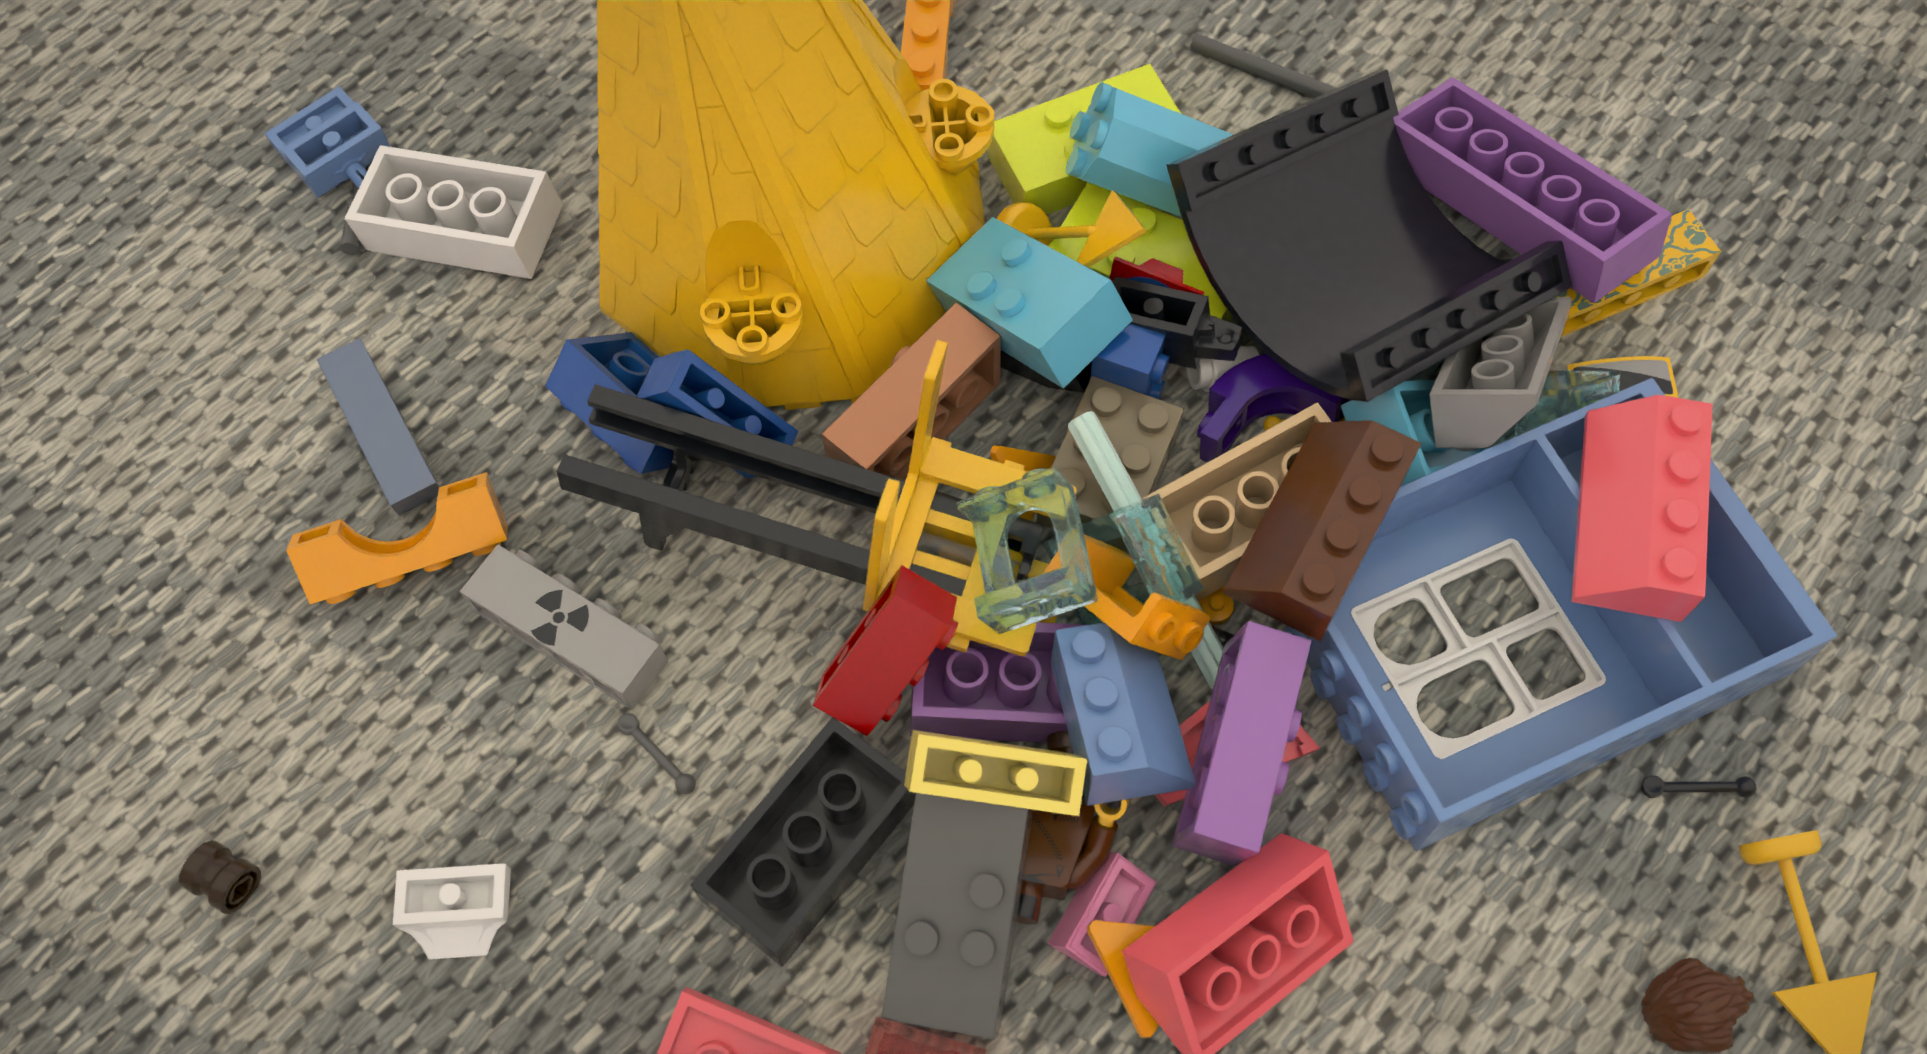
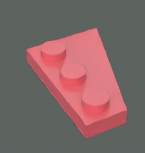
M686 987L680 994L657 1054H841V1052Z

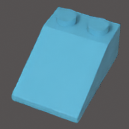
M1436 380L1404 381L1369 402L1351 400L1340 405L1346 419L1345 421L1373 420L1422 443L1401 486L1488 449L1478 448L1473 451H1458L1454 448H1436L1429 395Z

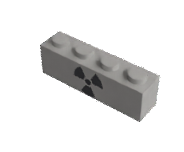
M497 544L459 591L471 609L630 710H633L668 663L660 645L662 639L653 630L641 623H637L633 628L620 620L622 617L620 612L606 601L597 598L593 603L580 595L581 589L567 577L557 574L552 578L541 571V564L528 553L518 549L513 554Z

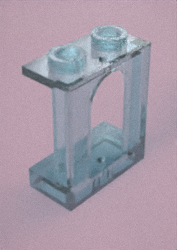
M1054 467L1031 470L1019 480L1000 487L982 488L974 496L957 502L958 510L970 519L973 524L985 588L984 595L974 598L977 618L998 634L1098 601L1074 487ZM1039 510L1046 512L1053 523L1062 568L1015 583L1008 547V531L1010 526L1018 516L1026 511Z
M1159 493L1078 524L1043 543L1050 560H1052L1071 529L1104 543L1122 537L1143 581L1122 588L1143 604L1154 592L1183 603L1204 589ZM1066 592L1081 625L1104 623Z

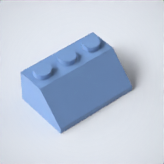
M1105 623L1055 630L1051 666L1073 753L1087 759L1083 786L1086 805L1194 788L1196 782L1158 653L1129 643Z

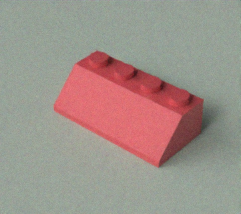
M1658 394L1589 410L1586 413L1571 602L1682 622L1705 598L1713 404Z
M1280 833L1261 847L1258 854L1234 867L1125 948L1122 953L1137 998L1182 1054H1215L1354 941L1329 851Z

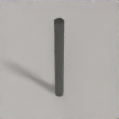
M1198 33L1195 34L1190 45V50L1312 98H1317L1337 89L1335 86Z

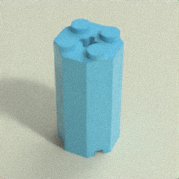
M1101 82L1094 91L1087 112H1078L1073 120L1070 138L1074 139L1075 143L1066 165V174L1181 217L1166 165L1233 134Z

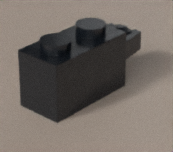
M1115 276L1113 285L1133 319L1130 324L1166 335L1163 354L1170 356V364L1197 369L1201 358L1225 361L1235 360L1243 339L1242 327L1211 316L1208 296Z

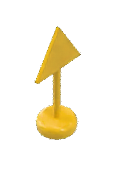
M1113 190L1095 225L1052 227L1047 214L1041 207L1030 202L1013 203L1005 207L997 217L1003 223L1046 246H1049L1052 239L1088 237L1076 261L1088 268L1147 233V230Z
M1809 831L1738 845L1743 861L1749 865L1778 862L1814 984L1770 993L1827 1054H1861L1877 972L1829 981L1792 858L1812 855L1821 850L1822 840L1819 831Z

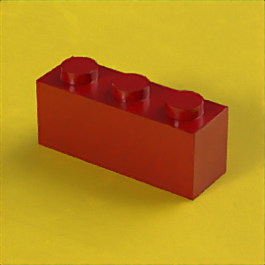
M901 565L821 675L812 706L866 736H869L880 720L890 721L901 703V692L907 684L915 687L928 668L930 662L928 657L935 648L945 649L953 638L958 626V622L953 619L957 597Z

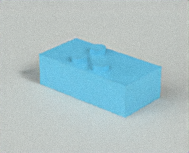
M994 217L926 280L946 312L955 303L959 304L1001 335L1002 351L1063 389L1133 321L1110 279Z

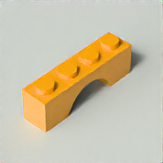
M907 0L901 54L907 61L922 91L929 89L935 80L947 79L950 18L954 16L955 0Z
M485 472L439 487L436 511L432 519L422 530L411 537L397 541L370 539L357 533L340 519L293 534L286 552L309 604L311 605L326 600L327 604H334L352 597L357 589L375 584L377 588L393 585L401 581L405 577V573L423 568L426 572L436 571L451 564L454 557L472 552L474 556L490 553L497 544L501 546V542L507 540L508 525L489 475Z

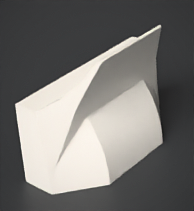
M506 863L397 870L393 926L412 935L422 947L428 959L487 956L498 928L507 922L511 868Z

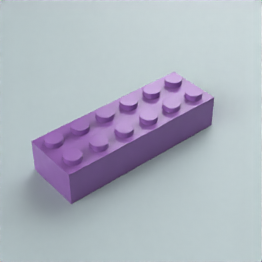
M1454 77L1398 112L1399 115L1393 117L1407 159L1425 190L1521 255L1546 241H1562L1572 283L1571 288L1592 303L1600 300L1661 256L1672 217L1671 212Z

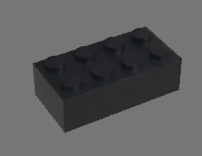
M832 717L690 886L700 901L783 967L914 806L916 793L910 792L904 786L906 772Z

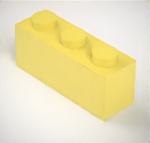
M912 730L904 786L910 792L1079 816L1087 759L1072 753Z

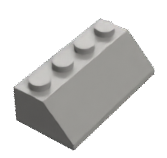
M1554 297L1445 358L1429 394L1436 448H1454L1458 451L1489 448L1538 404L1572 306L1571 297Z

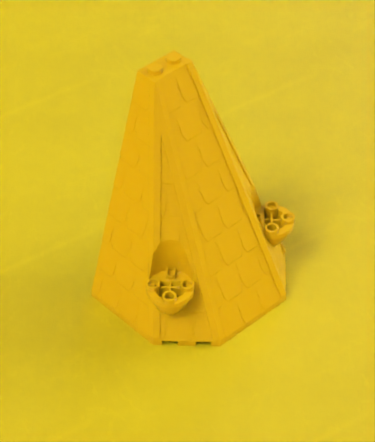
M597 0L599 306L601 311L626 331L633 333L660 357L686 349L690 350L765 407L784 405L785 410L821 407V402L850 399L853 404L891 367L892 360L903 347H911L946 313L926 280L985 225L977 159L991 145L994 135L993 108L974 91L957 86L949 79L935 80L929 89L922 91L907 61L863 0Z

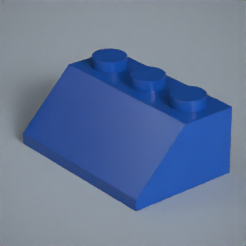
M631 332L567 339L545 387L560 400L561 405L565 409L575 413L587 424L595 437L613 448L623 458L624 463L629 468L638 471L640 474L669 468L673 459V450L589 424L588 420L593 407L588 406L587 401L595 384L636 397L654 359L659 356Z

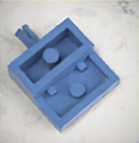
M340 86L264 133L270 144L317 198L348 179H351L359 189L367 173L365 168L372 163L379 146L391 147L377 122L358 101L354 103Z

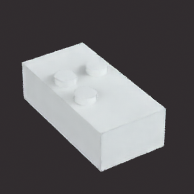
M380 145L344 219L364 248L369 251L532 279L563 204L546 171Z

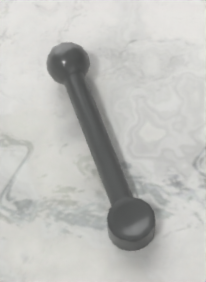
M626 713L622 715L618 720L620 731L624 735H632L676 781L675 788L678 792L682 794L693 792L696 786L694 777L690 774H683L639 728V720L634 714Z

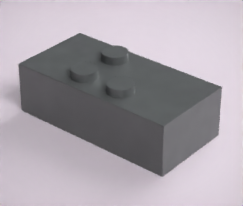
M916 793L881 1019L988 1039L995 1038L1002 1024L1033 809Z

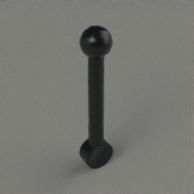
M1651 775L1646 777L1641 783L1642 792L1649 798H1657L1663 792H1736L1739 796L1746 798L1754 795L1757 787L1755 781L1746 776L1739 777L1735 782H1664L1660 777Z

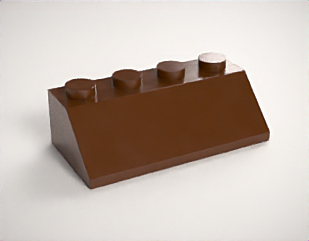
M1373 420L1314 423L1228 580L1223 594L1321 642L1422 443Z

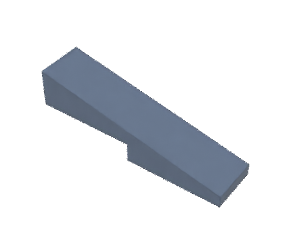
M361 338L316 359L394 511L400 516L437 497L440 485Z

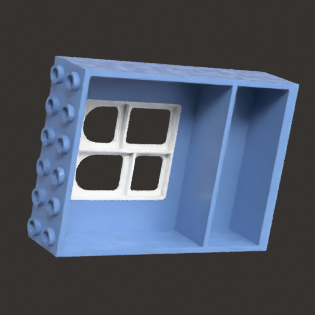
M1653 377L1401 486L1321 642L1289 626L1285 627L1286 633L1312 640L1307 663L1312 670L1310 678L1313 687L1323 700L1328 699L1338 715L1336 717V724L1342 738L1348 745H1355L1364 761L1362 768L1366 780L1374 791L1382 792L1391 808L1389 816L1394 829L1403 840L1409 839L1415 851L1423 849L1793 674L1838 636L1711 459L1705 598L1682 622L1571 602L1585 415L1589 410L1658 394L1665 396ZM1497 561H1511L1538 602V609L1481 636L1470 637L1466 635L1440 593L1441 587ZM1416 600L1424 606L1446 642V651L1412 665L1396 663L1385 657L1378 649L1374 639V625L1379 616L1386 611L1405 602ZM1552 629L1560 635L1582 669L1584 680L1547 699L1540 700L1533 697L1508 658L1506 649L1510 645L1543 630ZM1482 661L1486 663L1512 703L1513 713L1506 718L1459 738L1441 737L1430 731L1421 721L1417 711V697L1421 689L1431 681L1473 662Z

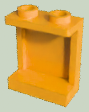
M1071 529L1043 574L1129 643L1183 661L1187 653L1193 651L1201 642L1204 634L1203 629L1209 622L1210 616L1200 609L1156 592L1152 593L1145 604H1143L1122 588L1138 564V561L1121 549Z

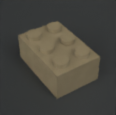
M1092 376L1073 419L1090 411L1096 414L1141 498H1144L1155 492L1179 436L1184 408ZM1068 429L1047 478L1076 487L1077 491L1069 517L1066 521H1060L1037 513L1036 522L1065 534H1069L1071 529L1130 554L1133 545Z

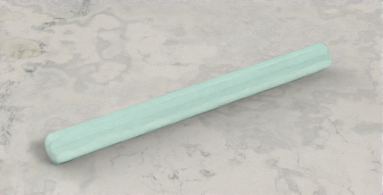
M1093 411L1076 417L1068 424V428L1158 593L1202 610L1098 417ZM1208 622L1203 629L1204 634L1201 642L1191 653L1210 688L1213 689L1223 646L1210 622Z

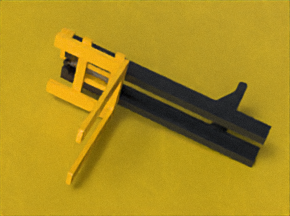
M940 340L936 341L923 380L906 481L596 384L587 401L588 406L593 407L588 419L589 424L673 450V459L665 480L661 485L564 454L556 472L560 487L563 490L639 513L644 543L650 548L663 550L667 536L684 528L864 584L866 585L863 603L864 611H868L894 574L903 565L957 597L953 619L958 622V626L953 638L946 647L966 653L969 642L972 640L1019 656L1027 655L1036 628V622H1056L1064 590L1043 574L1049 564L1034 559L1044 525L1011 515L1012 506L1060 521H1066L1077 491L1073 485L1025 471V465L1005 460V463L1002 464L951 448V442L935 437L931 439L948 343ZM699 458L875 513L871 549H864L683 491H686L689 486L690 474L694 473ZM942 483L993 499L989 508L936 491L938 484ZM926 543H927V547H928V545H929V548H928L927 553H926V550H925V552H924ZM932 547H933V551H934V548H935L934 555L930 554V553H931V550H932ZM1019 608L1027 611L1025 616L1017 614Z

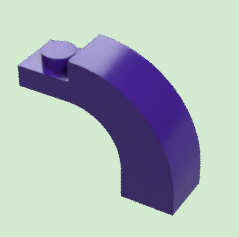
M1267 354L1247 359L1225 372L1209 388L1208 413L1202 419L1197 430V437L1200 438V459L1208 463L1228 452L1241 432L1250 423L1261 417L1281 413L1295 415L1318 402L1332 422H1340L1344 417L1340 405L1351 400L1329 394L1309 385L1288 372Z

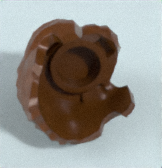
M1686 958L1678 960L1651 981L1641 1002V1012L1644 1015V1021L1649 1026V1033L1657 1041L1664 1042L1673 1050L1689 1053L1699 1051L1718 1053L1733 1046L1732 1027L1736 1025L1738 1018L1748 1012L1750 1009L1748 1004L1751 1003L1754 996L1753 992L1745 987V982L1741 976H1731L1714 971L1698 958Z

